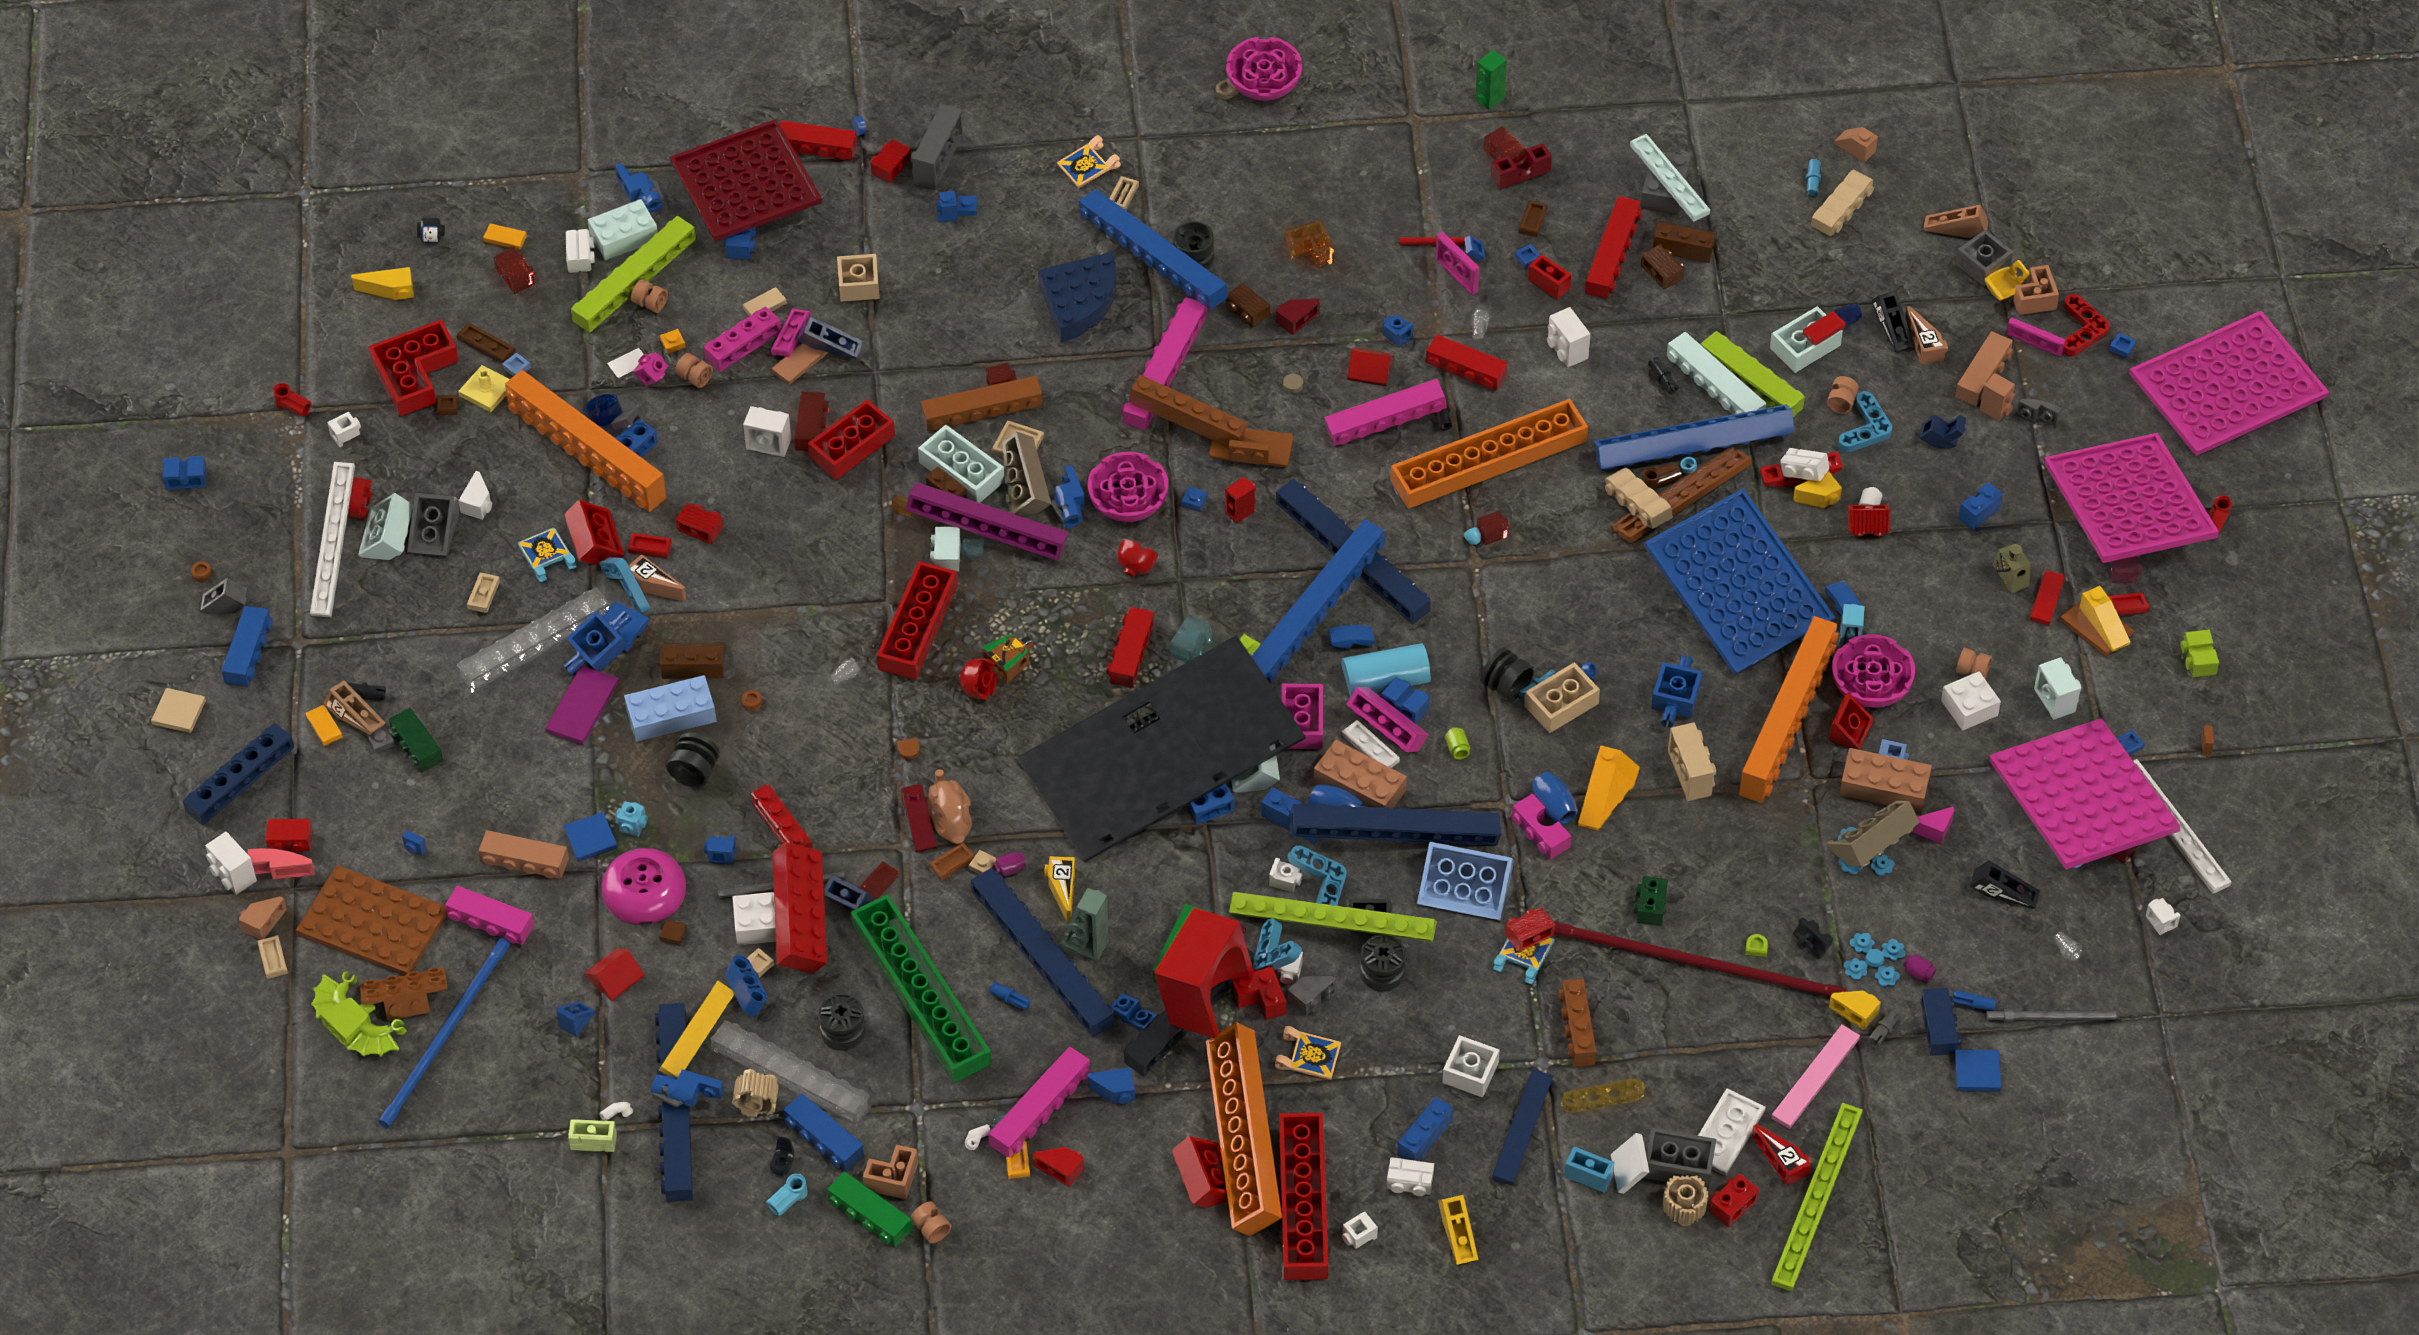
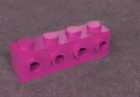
M766 306L755 311L745 320L724 331L719 337L709 341L704 346L705 359L718 372L723 371L778 335L781 331L780 319Z
M1357 687L1346 704L1353 709L1355 714L1363 717L1372 727L1380 730L1386 738L1394 741L1401 750L1407 753L1418 752L1429 735L1369 687Z
M458 885L445 904L447 916L451 920L461 921L474 929L479 928L492 936H500L510 943L523 945L535 926L531 913Z

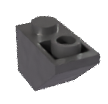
M1303 976L1288 989V1002L1307 1016L1311 1011H1316L1326 998L1329 999L1335 994L1336 978L1333 976Z

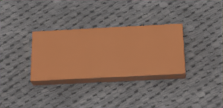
M802 343L793 351L791 357H785L772 368V373L790 385L829 352L813 349Z

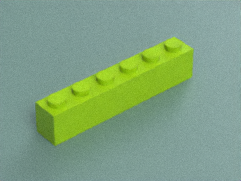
M1715 331L1700 344L1765 401L1766 407L1787 404L1792 409L1793 417L1803 409L1805 396L1800 391L1795 390L1784 379L1779 378L1769 368L1760 364L1756 358L1751 357L1741 347L1729 341L1726 336Z

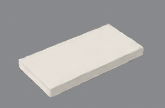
M1725 1090L1698 1136L1717 1139L1712 1170L1724 1176L1727 1175L1751 1135L1753 1126L1759 1122L1765 1112V1106L1732 1090Z

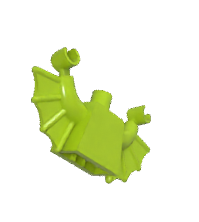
M344 972L342 974L343 983L340 984L327 975H322L321 983L313 989L315 991V998L311 1005L316 1009V1019L321 1018L323 1025L347 1050L357 1051L362 1056L369 1054L383 1056L388 1051L399 1050L390 1033L395 1031L397 1035L401 1036L407 1032L405 1027H400L405 1025L402 1020L395 1019L389 1027L388 1025L376 1026L371 1023L370 1016L368 1015L376 1009L374 1004L358 1005L352 998H346L348 986H353L357 982L355 974H353L350 980H347L350 974L349 972Z

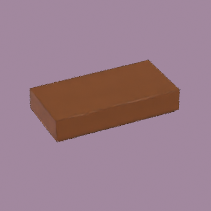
M962 842L930 862L929 868L943 881L969 865L975 855Z

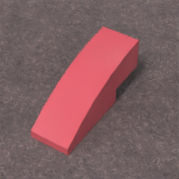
M248 849V855L251 857L255 874L271 873L272 879L315 875L312 859L302 855L277 849Z

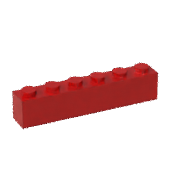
M1618 196L1586 280V294L1608 299L1610 292H1614L1616 286L1615 278H1619L1622 269L1620 265L1621 263L1624 264L1627 252L1625 251L1630 249L1632 243L1631 235H1635L1638 225L1636 222L1640 221L1642 217L1641 201Z

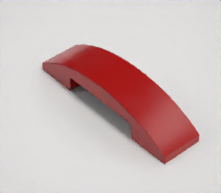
M1838 451L1827 453L1828 471L1833 475L1843 469ZM1780 464L1760 467L1765 486L1791 487L1809 481L1783 476Z

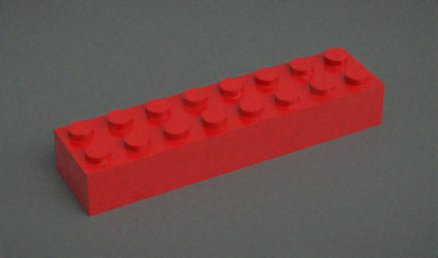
M1279 1113L1284 1280L1328 1279L1323 1113Z

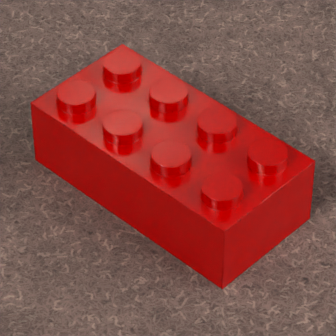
M866 399L808 442L809 458L837 480L895 437L894 421Z

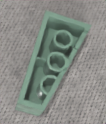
M1087 888L1076 907L1060 946L1098 961L1109 942L1107 895L1099 890Z

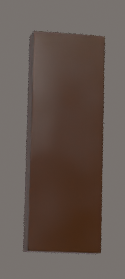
M468 323L457 334V340L501 364L516 353L515 347L471 323Z

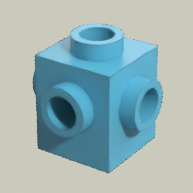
M624 801L622 808H618L615 819L618 822L619 832L639 837L647 823L644 806L635 802Z

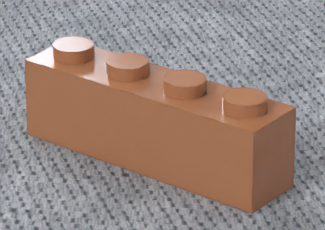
M1991 331L1957 384L1955 397L1977 406L1982 399L1983 388L1986 382L1994 373H2001L2006 359L2010 360L2014 351L2012 349L2013 340Z
M486 830L479 848L480 861L486 865L501 866L508 870H520L528 874L544 875L547 878L561 879L569 860L567 847L488 830Z

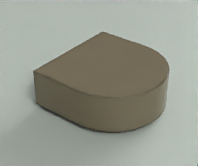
M1228 78L1216 85V95L1220 99L1227 100L1238 95V91L1232 86Z

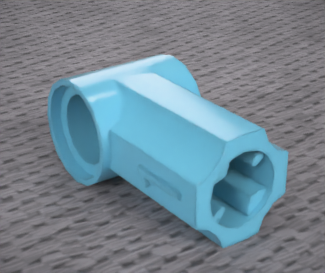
M801 1174L790 1175L786 1184L766 1201L774 1214L781 1216L796 1201L805 1199L808 1190L804 1176ZM794 1186H801L799 1189H793Z

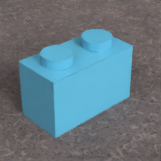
M1844 604L1840 626V648L1848 643V640L1862 635L1865 606Z

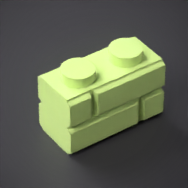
M570 1121L568 1139L571 1150L615 1151L617 1137L615 1121Z

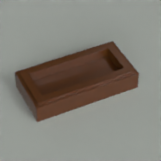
M1529 200L1518 233L1537 237L1548 210V205Z

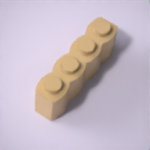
M1853 169L1826 199L1824 204L1814 213L1811 226L1829 236L1834 235L1835 232L1838 233L1846 220H1850L1853 211L1861 207L1866 196L1869 197L1874 190L1872 186L1873 179Z
M1623 468L1605 478V490L1608 495L1616 498L1621 506L1624 505L1628 508L1633 516L1640 518L1643 525L1654 529L1673 518L1672 508L1669 503L1659 497L1653 489L1647 487L1641 479L1636 478L1629 469Z

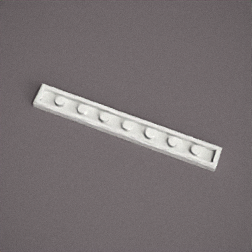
M334 462L310 610L311 616L332 617L354 477V463Z
M2138 759L2133 760L2180 824V832L2168 835L2212 894L2229 887L2231 880Z

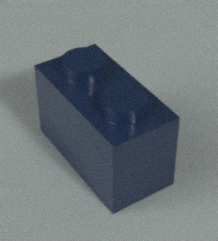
M833 875L824 889V896L828 900L850 911H854L875 900L868 892Z

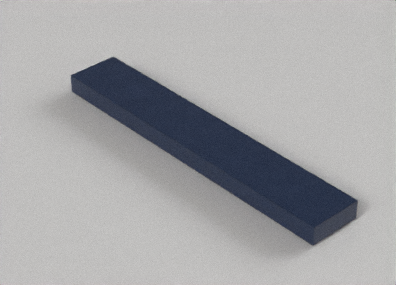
M1535 1069L1532 1070L1493 1172V1180L1510 1185L1514 1184L1553 1081V1075Z

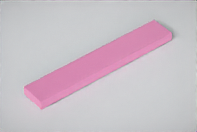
M1841 1025L1773 1112L1771 1119L1790 1129L1858 1042L1860 1035Z

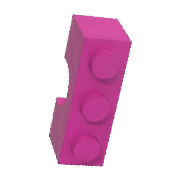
M1532 793L1513 805L1512 820L1524 830L1529 840H1533L1537 844L1539 851L1542 854H1546L1551 860L1570 848L1571 835L1559 822L1552 826H1543L1539 823L1545 819L1546 807Z

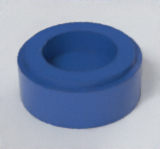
M861 116L853 117L852 126L857 136L865 134L866 126Z

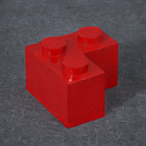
M1273 966L1254 971L1251 980L1243 978L1232 979V993L1238 1009L1259 1003L1265 1020L1286 1015V999Z

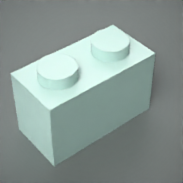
M935 527V535H931V547H934V551L930 553L931 563H934L936 566L959 571L960 528Z

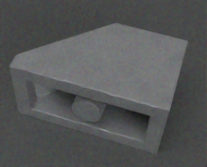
M226 578L203 594L200 611L203 613H233L245 605L247 588Z

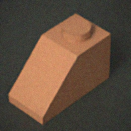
M1864 127L1845 130L1834 141V144L1862 162H1865L1876 152L1878 136Z
M276 897L250 904L239 916L241 931L259 940L265 939L287 910L284 898Z

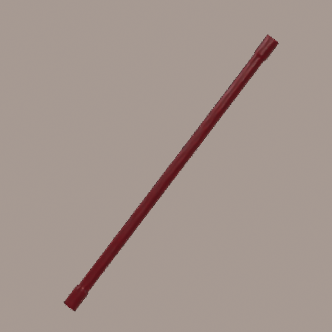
M1555 922L1554 934L1563 937L1586 940L1813 992L1826 997H1831L1833 993L1847 991V988L1812 982Z

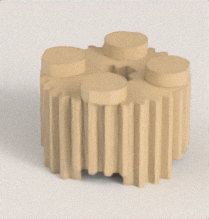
M752 1069L745 1070L743 1075L738 1076L735 1081L732 1104L741 1110L743 1116L746 1115L751 1118L757 1117L759 1113L761 1115L763 1113L767 1115L773 1114L778 1094L777 1078L774 1075L756 1073Z
M1682 1175L1681 1178L1673 1176V1179L1670 1178L1666 1184L1663 1197V1211L1667 1213V1216H1670V1219H1674V1222L1678 1221L1681 1226H1690L1694 1221L1697 1222L1698 1219H1701L1706 1212L1708 1191L1704 1187L1705 1182L1701 1181V1178L1698 1179L1697 1175L1695 1177H1688V1175L1684 1177Z

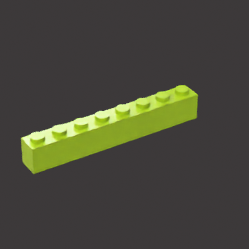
M679 216L669 221L662 230L655 233L646 244L641 245L638 251L629 256L622 265L615 268L592 291H589L581 301L573 305L571 308L573 322L589 333L592 332L631 297L633 288L639 280H651L696 240L695 227Z

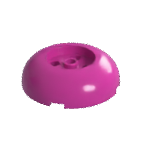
M1254 37L1239 43L1231 50L1227 58V76L1232 86L1242 95L1259 101L1275 100L1287 95L1296 87L1302 74V60L1298 51L1284 40L1270 37V39Z
M1120 452L1105 457L1096 468L1091 470L1088 478V493L1093 505L1104 516L1120 522H1136L1150 517L1163 505L1168 493V478L1164 468L1158 462L1155 463L1149 459L1147 455L1137 452Z
M1867 634L1848 640V643L1841 648L1839 647L1833 658L1832 675L1838 690L1844 696L1850 692L1862 706L1879 708L1898 702L1908 693L1914 681L1915 664L1908 650L1900 647L1897 641L1882 635ZM1865 666V670L1858 669L1860 667Z
M652 848L634 849L621 854L608 866L602 879V897L607 909L624 922L639 924V922L652 921V923H656L669 917L680 907L686 894V879L681 866L667 853Z

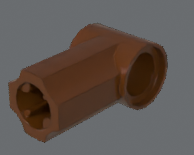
M1670 463L1659 468L1650 466L1643 470L1641 480L1647 487L1656 492L1659 486L1681 479V473L1677 463Z

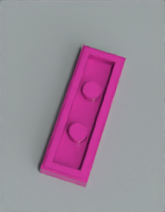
M791 310L771 348L773 355L791 357L798 343L797 338L802 324L811 316L810 311Z
M2012 317L2008 322L2006 335L2057 356L2062 355L2065 339Z

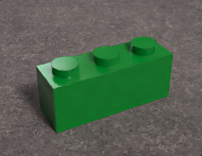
M1494 50L1477 62L1475 100L1479 105L1484 106L1488 110L1505 98L1507 59Z

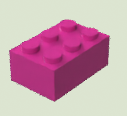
M1282 684L1281 701L1306 737V739L1288 749H1323V684Z

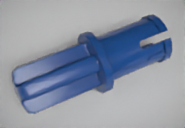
M994 981L989 989V994L1004 1000L1006 1004L1011 1003L1023 1010L1029 1008L1031 1000L1016 993L1014 988L1010 989Z
M1958 990L1953 995L1954 1003L1970 1006L1973 1010L1978 1008L1994 1011L1997 1000L1979 996L1978 993L1974 995Z

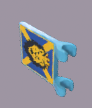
M555 528L518 542L520 550L535 572L539 582L547 580L544 567L564 559L569 570L577 567L574 556L569 552Z
M1507 939L1494 960L1493 970L1501 972L1506 960L1528 968L1525 973L1526 978L1524 982L1533 984L1555 939L1543 940L1527 949L1525 948L1521 952H1518L1509 939Z

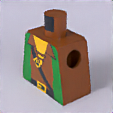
M1008 634L983 646L982 655L984 659L993 661L995 667H992L993 670L1006 683H1009L1029 664L1028 650L1034 645L1027 636L1018 641L1012 634Z

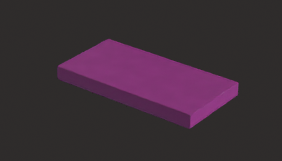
M581 666L545 728L546 733L584 745L616 689L619 678Z

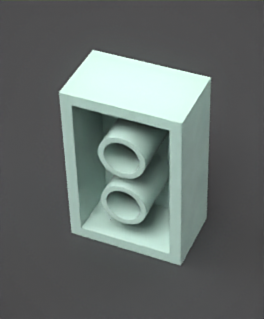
M641 199L588 219L590 235L594 237V242L605 261L640 248L641 245L646 244L657 233V225Z
M1818 306L1776 330L1771 335L1770 349L1794 373L1841 346L1842 330L1816 346L1803 335V329L1826 316Z

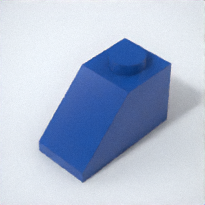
M1131 1068L1088 1073L1089 1089L1111 1103L1126 1104L1130 1101H1135V1088Z

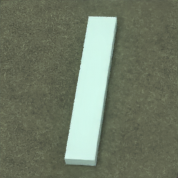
M1647 134L1630 141L1632 149L1693 222L1710 214L1708 206Z

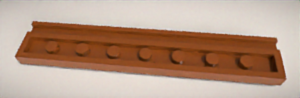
M1731 446L1694 472L1659 493L1658 496L1669 503L1672 508V516H1674L1750 466L1752 459L1740 450L1736 451ZM1631 513L1611 525L1612 532H1617L1620 537L1629 543H1633L1653 530L1647 525H1643L1640 518L1633 516Z

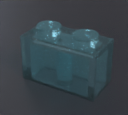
M1189 614L1170 642V656L1187 663L1201 655L1205 643L1208 644L1212 637L1210 623Z

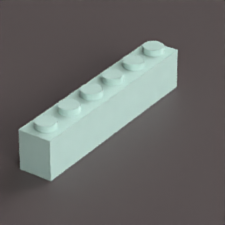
M1684 332L1668 343V359L1678 365L1683 373L1688 374L1698 386L1705 389L1709 396L1715 398L1725 410L1732 414L1766 408L1765 401L1688 333Z

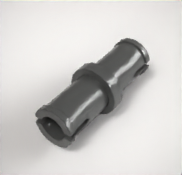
M1889 1009L1882 1021L1877 1022L1876 1029L1867 1039V1042L1871 1043L1870 1046L1878 1048L1885 1037L1892 1033L1893 1026L1901 1017L1900 1014L1896 1015L1898 1011Z

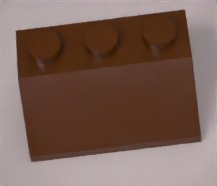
M1661 220L1657 224L1653 248L1660 244L1664 249H1669L1672 256L1710 263L1718 232Z
M725 642L663 643L660 655L662 679L695 678L705 675V678H724Z

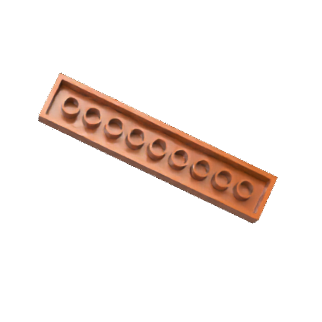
M521 370L505 383L508 408L513 414H518L525 423L534 426L540 434H545L555 445L561 446L568 455H573L583 466H588L592 469L595 475L607 480L611 487L619 489L626 498H631L635 501L638 507L651 512L667 498L662 472L525 371Z
M1567 399L1391 465L1390 480L1406 507L1410 509L1585 443L1588 437V426L1571 399Z
M1816 616L1813 617L1742 771L1740 796L1763 804L1765 797L1771 795L1773 789L1771 784L1773 780L1777 781L1779 777L1780 764H1785L1788 755L1786 751L1787 749L1791 750L1795 740L1793 736L1795 733H1799L1802 725L1800 721L1807 716L1809 710L1807 705L1809 702L1812 703L1815 698L1816 691L1814 690L1821 685L1823 671L1826 672L1830 664L1828 659L1830 656L1833 657L1836 652L1837 645L1835 644L1839 633L1836 632V623Z
M1236 1022L1221 1031L1216 1039H1208L1206 1041L1231 1225L1232 1229L1252 1236L1281 1219L1282 1214L1255 1031Z

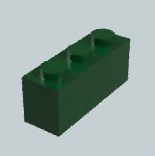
M411 708L389 718L390 728H388V731L393 739L397 738L402 752L408 753L413 767L417 766L421 772H424L443 762L440 747Z

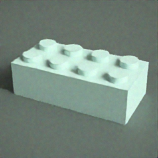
M944 425L918 448L919 463L930 471L936 467L941 468L967 488L966 493L969 500L980 503L1005 482L1004 467L947 425Z

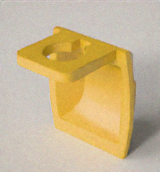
M2017 260L2011 268L1999 269L1991 273L1984 281L1995 298L2004 300L2014 295L2016 285H2022L2030 273L2022 262ZM2017 267H2019L2022 270V277H2017Z

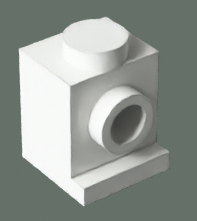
M349 412L327 422L330 435L339 447H342L344 442L360 435L359 429L361 425L356 417L353 418Z
M1276 858L1269 874V886L1294 892L1296 885H1300L1303 874L1300 873L1299 868L1281 862L1279 858Z
M2162 898L2155 899L2149 903L2146 917L2158 934L2161 935L2178 927L2180 914L2178 912L2174 914L2172 906L2167 904Z
M1301 952L1295 962L1278 969L1277 972L1281 973L1280 981L1282 983L1295 984L1299 980L1303 963V952Z
M1364 1211L1343 1224L1342 1238L1348 1246L1352 1244L1357 1249L1371 1239L1375 1240L1377 1238L1378 1227Z

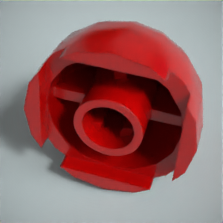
M1122 540L1117 550V562L1124 569L1123 572L1126 575L1134 577L1135 574L1143 575L1152 570L1158 554L1148 547L1145 550L1137 542Z
M984 658L973 659L962 668L959 674V682L963 691L969 697L987 700L989 699L987 698L988 694L993 695L997 684V673H993L992 667H995V664L992 660Z

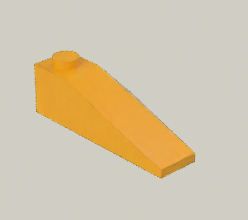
M1600 746L1578 826L1598 831L1610 817L1618 803L1620 804L1627 792L1631 791L1634 787L1640 767L1621 750Z

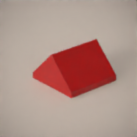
M1353 348L1351 350L1347 380L1386 386L1393 353Z
M1850 692L1846 693L1832 722L1829 741L1860 750L1874 718Z
M616 948L587 970L584 976L613 1001L642 979L644 973L628 949Z

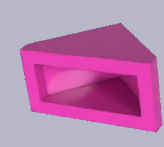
M1950 807L1917 817L1920 823L1913 827V833L1941 844L1952 823L1954 808Z

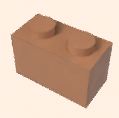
M1994 373L1984 385L1980 411L1998 421L2004 416H2008L2013 408L2011 403L2015 397V384Z

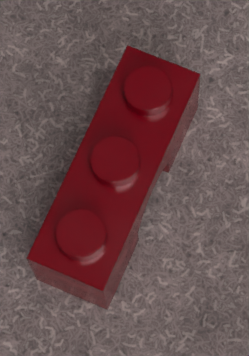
M1544 143L1527 148L1524 158L1516 163L1512 161L1509 155L1492 161L1491 178L1500 190L1551 171L1552 155Z

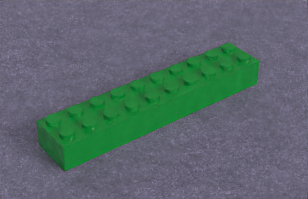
M889 894L851 911L852 927L952 1082L960 1081L992 1065L990 1049Z

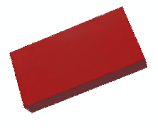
M1832 311L1803 329V335L1816 346L1844 329L1846 323Z
M632 533L627 548L628 553L668 558L672 538Z
M2143 592L2108 596L2118 616L2148 613L2150 610Z

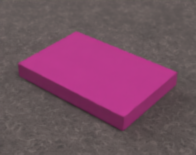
M1443 231L1437 234L1436 261L1470 294H1476L1478 292L1479 266Z

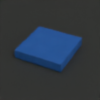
M604 812L564 825V830L578 862L617 849V843Z
M1955 1050L1957 1091H2001L1999 1050Z

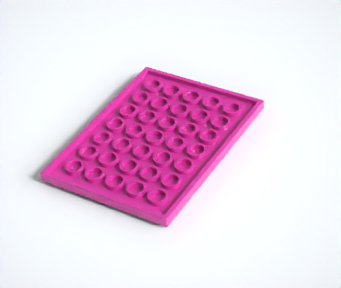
M2262 311L2130 368L2129 371L2130 376L2195 456L2318 402L2329 395L2326 387Z
M2158 433L2044 457L2046 468L2103 563L2218 538V529Z
M2102 718L1989 755L1990 763L2065 869L2180 832L2178 821Z

